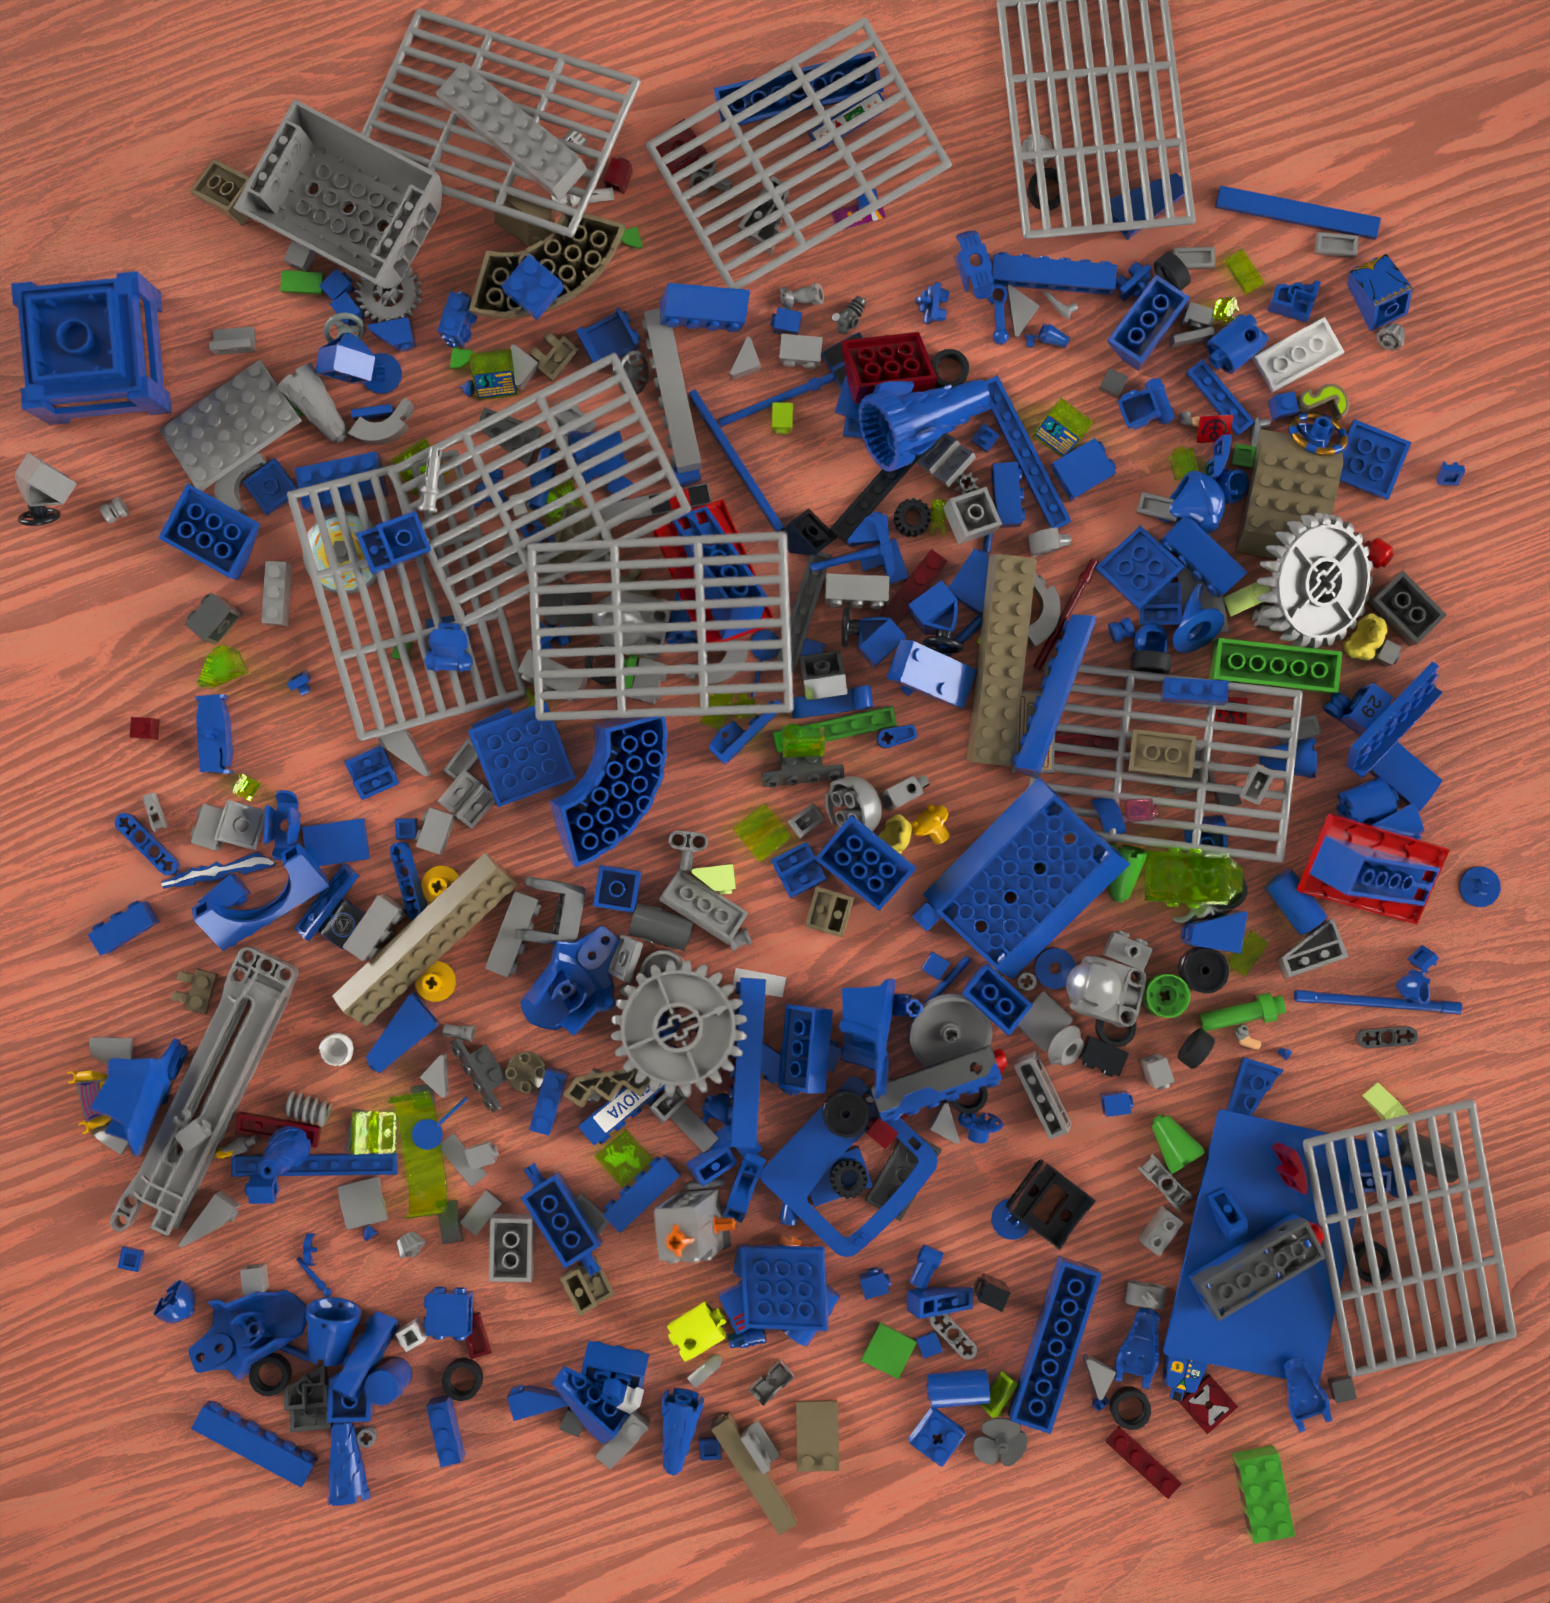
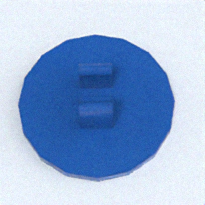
M374 354L375 361L371 381L363 383L374 393L386 394L392 392L402 380L401 366L389 354Z
M1473 867L1467 870L1459 882V892L1462 898L1469 905L1475 907H1486L1493 904L1501 891V884L1497 874L1486 867Z
M1008 1198L995 1206L991 1222L999 1236L1015 1240L1027 1234L1030 1227L1005 1207L1009 1200Z

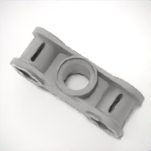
M1153 1154L1150 1155V1159L1142 1167H1138V1170L1163 1193L1178 1212L1188 1199L1192 1200L1194 1198L1177 1182ZM1168 1178L1169 1184L1166 1187H1162V1181Z

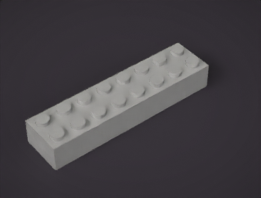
M464 62L460 64L436 92V95L446 108L558 201L562 199L587 170L578 155Z

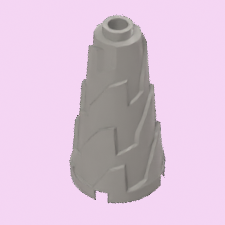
M312 363L305 364L296 369L295 374L286 376L279 383L278 388L295 408L300 410L332 442L339 444L347 439L348 436L346 434L348 430L345 427V423L335 408V403L326 391L325 384L320 376L315 373V367Z

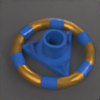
M1303 412L1296 415L1289 424L1291 438L1297 445L1310 453L1323 456L1335 455L1342 452L1347 446L1348 435L1346 429L1337 420L1326 414ZM1308 419L1315 420L1314 424L1300 423ZM1335 429L1338 432L1340 443L1331 448H1326ZM1299 432H1300L1307 440H1309L1311 443L1306 442V441L1299 435Z

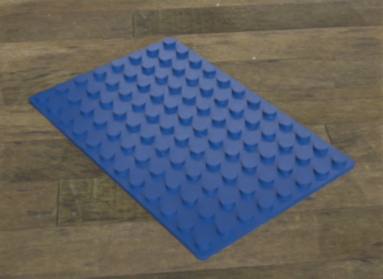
M1223 1109L1217 1111L1163 1352L1167 1356L1287 1379L1284 1371L1285 1363L1292 1358L1302 1357L1308 1362L1311 1373L1319 1383L1335 1314V1305L1325 1258L1220 1321L1206 1312L1188 1275L1293 1213L1319 1226L1303 1141L1308 1138L1329 1134L1328 1132ZM1354 1138L1358 1164L1369 1163L1370 1156L1367 1142ZM1345 1139L1333 1141L1346 1211L1358 1208L1356 1194L1348 1192V1177L1351 1168ZM1277 1142L1296 1150L1300 1157L1307 1179L1306 1194L1286 1186L1278 1174L1276 1168L1282 1163L1272 1149V1146ZM1325 1144L1312 1146L1325 1214L1327 1216L1338 1213ZM1227 1188L1248 1220V1233L1230 1242L1218 1226L1207 1198L1208 1195ZM1356 1217L1348 1219L1351 1238L1353 1235ZM1340 1222L1328 1224L1339 1286L1341 1288L1347 1258Z

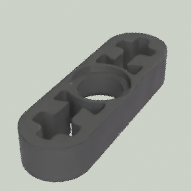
M1409 1026L1366 1028L1359 1030L1355 1035L1356 1043L1364 1048L1408 1046L1416 1043L1418 1039L1417 1031ZM1406 1030L1408 1033H1411L1408 1041L1405 1038L1397 1037V1034H1406ZM1385 1031H1389L1392 1035L1388 1043H1384L1381 1038ZM1366 1033V1035L1371 1037L1376 1036V1040H1367L1366 1044V1042L1362 1041V1037H1365Z

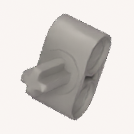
M703 154L702 156H700L699 159H701L702 157H704V156H706V155H708V154ZM716 160L709 163L712 165L711 169L701 168L692 173L690 188L697 182H702L716 174ZM725 178L712 187L726 192L732 188L733 182ZM711 187L695 195V197L702 198L706 196Z
M1048 528L1028 535L1031 556L1045 555L1057 551L1061 547L1069 546L1072 538L1069 534L1059 535L1058 528Z
M674 831L670 834V846L681 851V871H692L694 852L702 851L708 846V838L705 834L688 831ZM676 834H681L684 837V843L680 846H676L673 843V837ZM696 836L704 838L705 843L703 847L697 848L694 846L693 840Z
M1129 1280L1125 1303L1140 1307L1164 1309L1167 1287L1159 1284Z

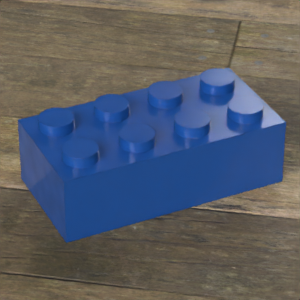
M374 451L294 469L298 488L300 489L383 468L381 456ZM385 476L379 477L384 497H388ZM371 480L358 482L363 501L376 499ZM350 485L338 488L343 506L355 503ZM330 490L317 493L322 510L335 508ZM309 495L300 497L303 509L308 513L314 512Z

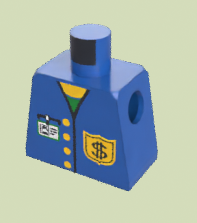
M1165 1354L1163 1382L1166 1386L1172 1387L1170 1398L1181 1402L1184 1391L1195 1393L1208 1364Z

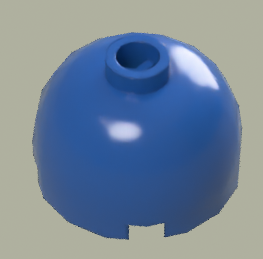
M178 1280L167 1289V1296L164 1299L160 1298L153 1312L157 1318L166 1323H178L184 1318L188 1319L195 1311L193 1307L195 1304L193 1289L187 1283Z

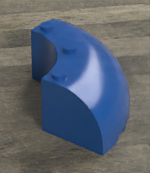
M665 717L614 718L593 724L595 748L586 773L571 790L555 799L549 800L559 837L566 855L574 867L589 863L599 858L600 855L608 850L615 848L619 842L634 831L638 826L637 824L651 808L664 776L663 770L665 760L667 759L666 739L668 738Z

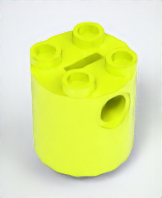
M704 1301L670 1322L667 1326L670 1332L668 1336L674 1346L676 1344L679 1346V1353L686 1362L726 1338L722 1325L727 1323V1320L720 1308L713 1310Z

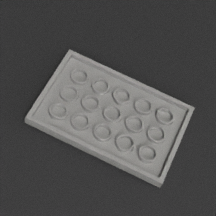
M259 359L159 430L194 486L203 491L302 422L286 396L279 390L278 384L264 363Z

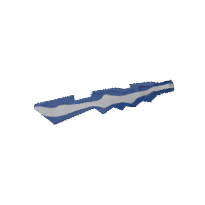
M254 852L224 866L215 862L209 867L201 865L199 869L191 868L186 873L179 872L174 878L161 881L163 889L173 886L196 885L195 882L198 881L208 882L224 879L227 874L241 871V874L270 868L275 866V862L259 852Z

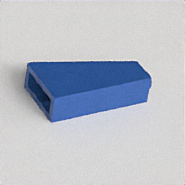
M1177 172L1169 175L1173 204L1184 197L1182 176H1179ZM1161 179L1150 183L1154 219L1165 212ZM1142 187L1130 191L1133 221L1146 220ZM1121 194L1110 199L1113 223L1125 222ZM1142 229L1120 232L1129 240Z
M412 993L406 998L366 1056L367 1064L374 1072L381 1073L440 1025L439 1021L416 993Z

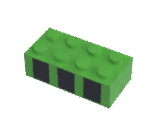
M1271 1445L1232 1453L1247 1533L1252 1542L1257 1544L1294 1537L1295 1532L1278 1451Z

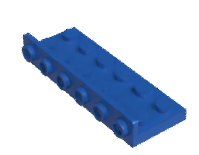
M1432 661L1357 739L1350 748L1346 767L1363 778L1442 695V691L1436 688L1433 683L1439 676L1437 674L1439 665Z

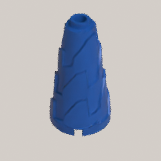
M283 1126L272 1134L268 1140L269 1143L264 1156L258 1165L262 1177L272 1179L285 1174L289 1170H293L301 1165L308 1158L311 1151L310 1139H307V1134L302 1129L295 1126Z
M674 1388L672 1394H669L670 1389L663 1393L662 1397L663 1469L669 1475H677L678 1472L682 1471L686 1456L689 1453L691 1440L696 1430L697 1421L704 1405L703 1396L698 1399L699 1393L683 1388Z
M336 1422L333 1424V1428H331L329 1496L327 1499L328 1505L342 1506L357 1503L358 1496H362V1501L371 1497L352 1422Z

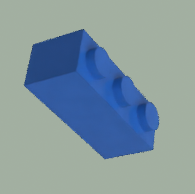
M1018 462L993 463L991 466L993 503L1002 522L999 528L1020 527L1023 523L1022 521H1025V509L1021 508V500H1024L1023 488H1020L1019 480H1022V468H1018Z
M1165 677L1162 681L1161 702L1224 706L1228 702L1229 681Z
M137 900L127 906L128 910L125 912L119 911L110 916L111 920L107 923L101 922L92 927L93 931L87 935L100 956L108 955L160 923L148 901L139 902Z
M552 1067L546 1069L529 1128L530 1131L548 1136L552 1133L569 1072Z
M447 1395L432 1398L426 1405L440 1466L445 1467L461 1463L465 1456V1451L452 1398Z

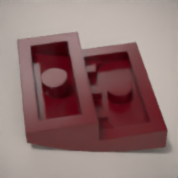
M1277 1142L1272 1146V1149L1282 1163L1276 1168L1278 1174L1286 1186L1306 1194L1307 1179L1300 1157L1296 1150Z

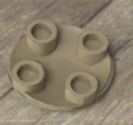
M524 1051L510 1059L505 1070V1076L515 1090L522 1093H530L542 1086L547 1068L539 1055Z

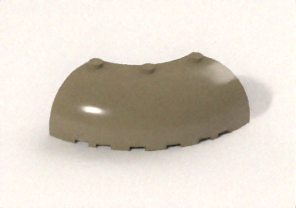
M562 213L557 224L569 227L573 216ZM584 213L573 237H567L552 231L543 241L541 240L521 252L501 253L486 250L470 305V313L497 319H516L531 316L508 297L501 287L528 254L556 276L564 287L563 291L545 312L552 311L568 303L590 287L604 272L620 245L625 231V224Z

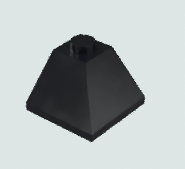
M807 509L788 523L782 531L787 535V551L793 554L815 556L837 539V536L810 509Z

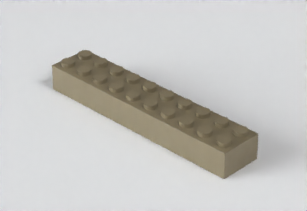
M1002 554L989 555L966 761L1013 766L1037 562L1035 558Z
M484 853L332 995L342 1012L368 1026L518 885L517 882L503 866Z

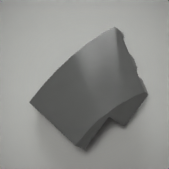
M320 1365L316 1370L284 1388V1410L290 1411V1432L333 1428V1422H327L329 1377L326 1366Z

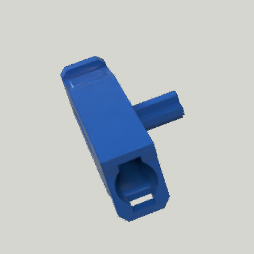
M228 695L195 696L196 701H199L196 725L200 772L233 774V770L226 769V767L231 766L233 759L231 719L225 700H228Z

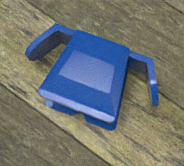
M966 231L956 236V240L960 244L961 251L955 255V262L965 292L969 290L971 279L975 297L985 299L994 291L990 256L987 253L985 244L981 243L978 232ZM973 254L978 255L980 266L975 267L970 264L969 258Z
M280 790L276 793L277 811L269 805L265 807L263 843L267 844L275 839L272 857L275 860L281 861V853L294 846L300 837L301 813L298 811L299 801L295 793L287 790ZM284 819H288L289 823L287 832H284L280 827Z

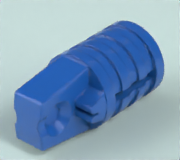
M749 1328L738 1335L736 1332L728 1335L729 1345L731 1348H747L767 1343L765 1329Z

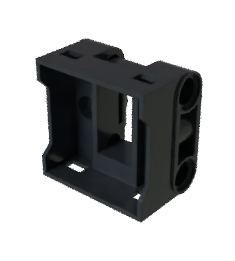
M1039 1159L1009 1198L1005 1207L1060 1250L1070 1233L1084 1214L1091 1209L1096 1200L1045 1161ZM1055 1183L1067 1194L1064 1198H1061L1048 1216L1049 1219L1044 1223L1031 1212L1050 1186ZM1035 1184L1036 1191L1033 1194H1028L1027 1192ZM1063 1210H1069V1216L1066 1219L1060 1218Z

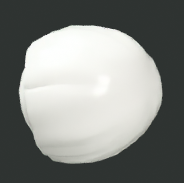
M333 1033L326 1036L319 1046L321 1058L324 1059V1062L334 1066H342L349 1062L354 1051L352 1040L343 1033Z

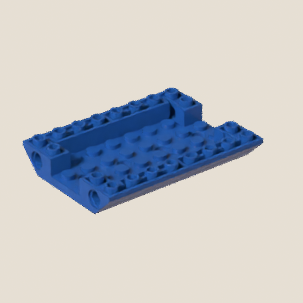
M1040 777L923 893L935 911L997 971L1012 980L1130 865L1101 835L1098 836L1069 808L1070 805ZM1068 832L1075 834V842L1066 843L1063 838L1064 835ZM1037 862H1042L1046 865V870L1043 873H1038L1034 870V865ZM1011 891L1016 894L1017 898L1014 902H1008L1004 895ZM976 922H986L987 929L984 931L977 930Z

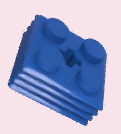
M930 1408L908 1439L913 1447L940 1467H943L966 1436V1433L962 1427L938 1409ZM940 1433L941 1438L934 1440L933 1435H939Z

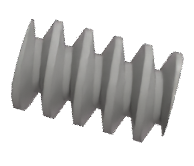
M292 1090L285 1105L287 1117L294 1115V1118L297 1120L302 1117L303 1122H307L310 1119V1123L313 1125L318 1121V1125L323 1127L330 1116L332 1103L329 1107H326V1100H324L319 1105L317 1097L313 1102H310V1095L303 1100V1093H300L296 1098L295 1091Z

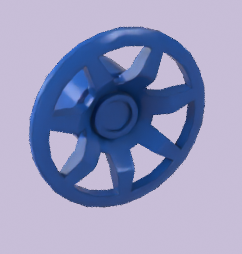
M984 1112L981 1113L980 1118H977L975 1113H961L958 1116V1122L963 1127L969 1129L968 1139L974 1143L988 1142L989 1133L1002 1129V1120L991 1113H987L991 1118L985 1120L986 1113Z

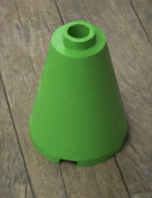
M1110 844L1130 863L1108 886V895L1112 897V900L1124 902V900L1129 899L1148 852H1144V849L1123 844V847L1116 848L1117 844Z
M1162 1113L1152 1120L1154 1122L1151 1125L1171 1174L1206 1152L1169 1115L1164 1116Z

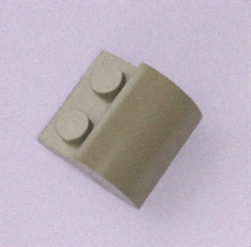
M816 887L805 926L844 937L854 897Z
M596 1257L593 1258L601 1270L594 1273V1275L589 1276L584 1265L581 1264L571 1268L560 1277L579 1316L615 1295Z

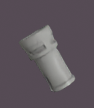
M445 1023L443 1037H459L461 1040L472 1042L474 1039V1025L458 1026Z

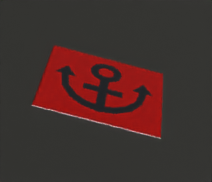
M1233 415L1200 416L1196 443H1211L1217 441L1222 435H1231Z
M1228 697V702L1248 704V698ZM1216 709L1214 721L1247 725V713Z

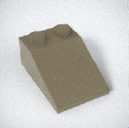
M213 159L190 192L227 218L242 226L249 219V217L236 211L234 206L250 177Z
M494 190V202L499 194V191ZM507 195L503 206L555 223V210ZM494 212V222L527 246H532L541 240L543 241L552 232Z
M838 1400L796 1401L797 1472L839 1471Z

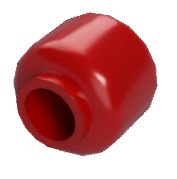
M1376 538L1372 542L1368 540L1364 545L1368 546L1370 550L1367 556L1368 561H1372L1373 567L1376 569L1385 568L1394 556L1392 553L1393 547L1380 538Z

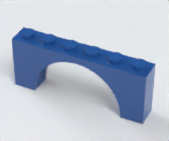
M299 843L281 853L283 865L288 871V880L280 895L270 903L251 910H234L217 904L209 897L192 908L193 920L222 951L235 946L239 941L253 935L260 928L271 924L273 920L287 914L291 909L305 903L309 898L329 887L325 872Z

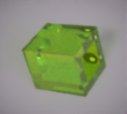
M1185 446L1175 448L1173 453L1168 456L1174 480L1182 479L1188 472L1199 471L1192 447L1188 449Z

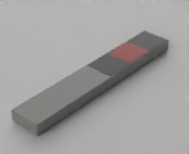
M708 483L682 488L691 508L712 503ZM661 493L618 501L599 512L605 515L604 522ZM674 496L625 522L667 514L681 506L677 497Z

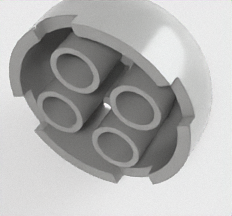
M847 776L831 782L829 792L825 794V806L831 823L836 822L838 828H840L852 815L871 831L875 830L882 815L881 800L876 789L867 780L857 776ZM846 805L848 807L834 815L833 806L839 808Z

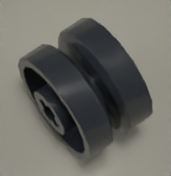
M1193 947L1185 951L1180 957L1178 976L1187 984L1189 989L1203 994L1214 993L1226 984L1229 977V964L1225 956L1217 950L1206 947Z
M840 1090L827 1098L823 1105L822 1115L824 1123L832 1133L839 1137L848 1138L856 1136L864 1130L868 1124L869 1110L868 1105L860 1095L854 1091ZM848 1110L850 1116L844 1118L842 1112Z

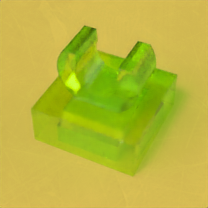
M1234 297L1219 298L1212 317L1215 320L1231 322L1235 319L1232 317L1233 313L1240 310L1237 306L1238 300Z
M746 693L738 694L740 702L734 703V706L755 705L754 698L747 699ZM736 714V715H737V719H738V718H742V717H746V716H750V715H755V714Z
M239 774L240 779L237 783H232L233 789L231 791L250 801L261 783L245 774Z

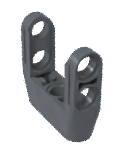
M526 876L524 885L538 890L559 893L552 932L522 928L516 930L515 939L555 945L557 941H577L585 899V888L565 882Z

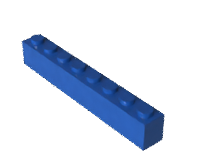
M740 977V982H736L735 994H739V999L742 1000L743 1004L734 1010V1015L747 1017V1022L736 1025V1030L745 1033L747 1039L736 1041L735 1046L743 1052L742 1056H732L735 1057L734 1070L730 1071V1078H734V1086L729 1088V1099H733L732 1108H728V1120H731V1129H727L726 1141L730 1142L731 1147L756 1148L766 979Z

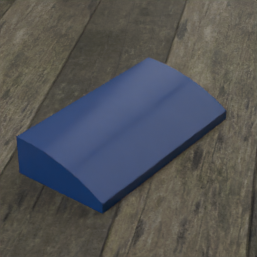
M1398 742L1369 771L1376 779L1382 778L1390 787L1393 786L1397 791L1398 797L1407 805L1415 803L1418 811H1421L1442 782L1440 777Z

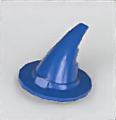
M1198 584L1190 594L1183 612L1182 624L1175 631L1172 638L1173 646L1178 652L1188 653L1204 647L1218 635L1224 625V615L1219 609H1202L1200 599L1203 585Z

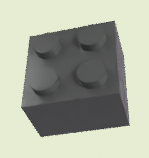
M211 593L202 599V605L197 610L189 614L185 625L202 640L217 645L241 617L242 613L225 598Z
M840 650L799 656L806 700H818L820 698L838 697L847 694L846 676Z

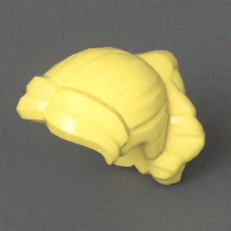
M1373 613L1367 614L1360 619L1351 637L1342 642L1345 653L1354 659L1371 660L1375 656L1376 650L1384 642L1387 633L1386 621Z
M896 814L886 821L885 829L878 837L899 854H902V851L910 842L912 825L904 816Z

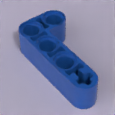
M871 686L855 687L847 690L845 695L820 698L818 700H806V696L794 697L793 719L873 708Z

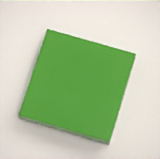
M879 1322L861 1361L899 1379L917 1341Z

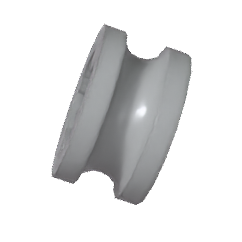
M1022 972L1017 977V985L1022 990L1030 991L1036 986V978L1029 972ZM1026 976H1030L1029 979L1032 980V983L1027 984V987H1023L1024 983H1021L1022 978L1025 979Z
M371 1426L363 1427L357 1435V1442L363 1448L371 1447L377 1439V1431ZM365 1433H369L372 1436L369 1442L365 1441L366 1438L363 1439Z

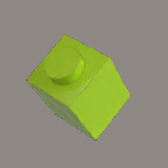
M773 402L772 432H776L778 435H787L788 432H792L793 403Z

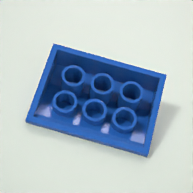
M187 483L158 538L223 575L239 580L248 563L261 524Z
M852 815L815 858V860L878 911L883 908L917 869V867Z

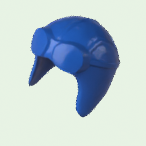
M1200 471L1188 472L1169 497L1174 499L1170 506V513L1174 517H1178L1177 521H1180L1183 517H1189L1207 534L1212 533L1218 529L1219 522L1224 514L1225 496L1223 490L1210 476Z

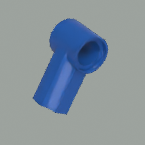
M894 994L893 1015L918 1017L923 1012V1005L918 999L912 998V995Z
M923 1244L917 1257L918 1262L909 1282L920 1289L926 1290L934 1270H937L941 1263L943 1252Z

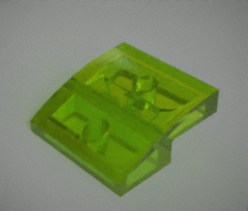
M765 803L732 828L759 862L792 837Z
M398 1111L352 1112L351 1154L395 1153Z

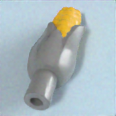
M257 1135L238 1137L234 1141L228 1142L222 1148H219L215 1152V1156L218 1159H223L245 1153L251 1148V1145L259 1142V1138Z

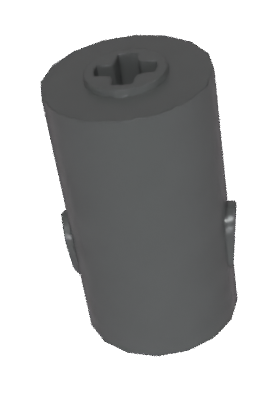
M637 903L628 935L651 944L657 943L685 951L693 931V922L682 915L664 911V908Z
M1406 1129L1400 1134V1138L1403 1141L1399 1153L1401 1163L1414 1168L1408 1131ZM1417 1133L1424 1172L1437 1177L1431 1139ZM1440 1143L1447 1182L1453 1183L1459 1177L1454 1149Z

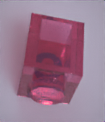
M1128 799L1125 801L1126 823L1152 822L1154 816H1157V805L1153 804V799Z

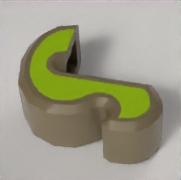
M1325 384L1316 390L1314 394H1312L1311 389H1307L1296 398L1298 409L1301 413L1329 403L1333 416L1337 421L1345 416L1349 409L1347 394L1342 387L1336 384Z

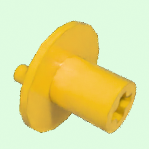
M932 804L927 805V810L922 812L911 823L912 832L916 836L929 835L937 845L944 843L950 836L949 831L944 825L949 815L947 808L939 805L934 807Z
M448 866L431 868L425 873L421 882L424 898L429 903H432L460 875Z
M436 961L415 981V987L424 999L431 1002H440L447 999L454 992L456 975L447 963Z

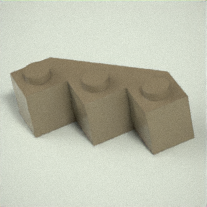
M637 1068L629 1072L621 1069L576 1077L564 1096L581 1108L584 1107L594 1091L608 1101L613 1102L622 1087L626 1086L641 1097L650 1085L651 1079L648 1077L641 1084L636 1083L635 1078L639 1071Z

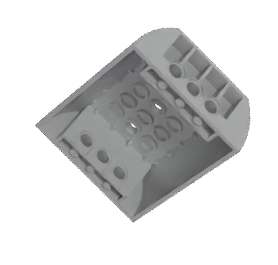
M294 99L236 202L234 209L377 286L392 288L401 283L440 213L442 183L439 175L434 171ZM319 186L316 194L312 195L309 193L311 187ZM353 204V211L345 213L344 208L346 205ZM382 223H389L384 232L379 231Z

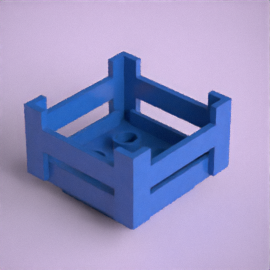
M138 271L116 273L117 278L51 285L37 286L32 281L11 283L13 305L18 308L25 381V388H20L22 409L49 425L70 423L72 418L144 411L151 415L172 413L170 393L164 389L158 313L163 312L161 292ZM139 299L144 302L151 378L146 376ZM117 398H128L130 400L124 402L54 408V405L56 404L87 402Z

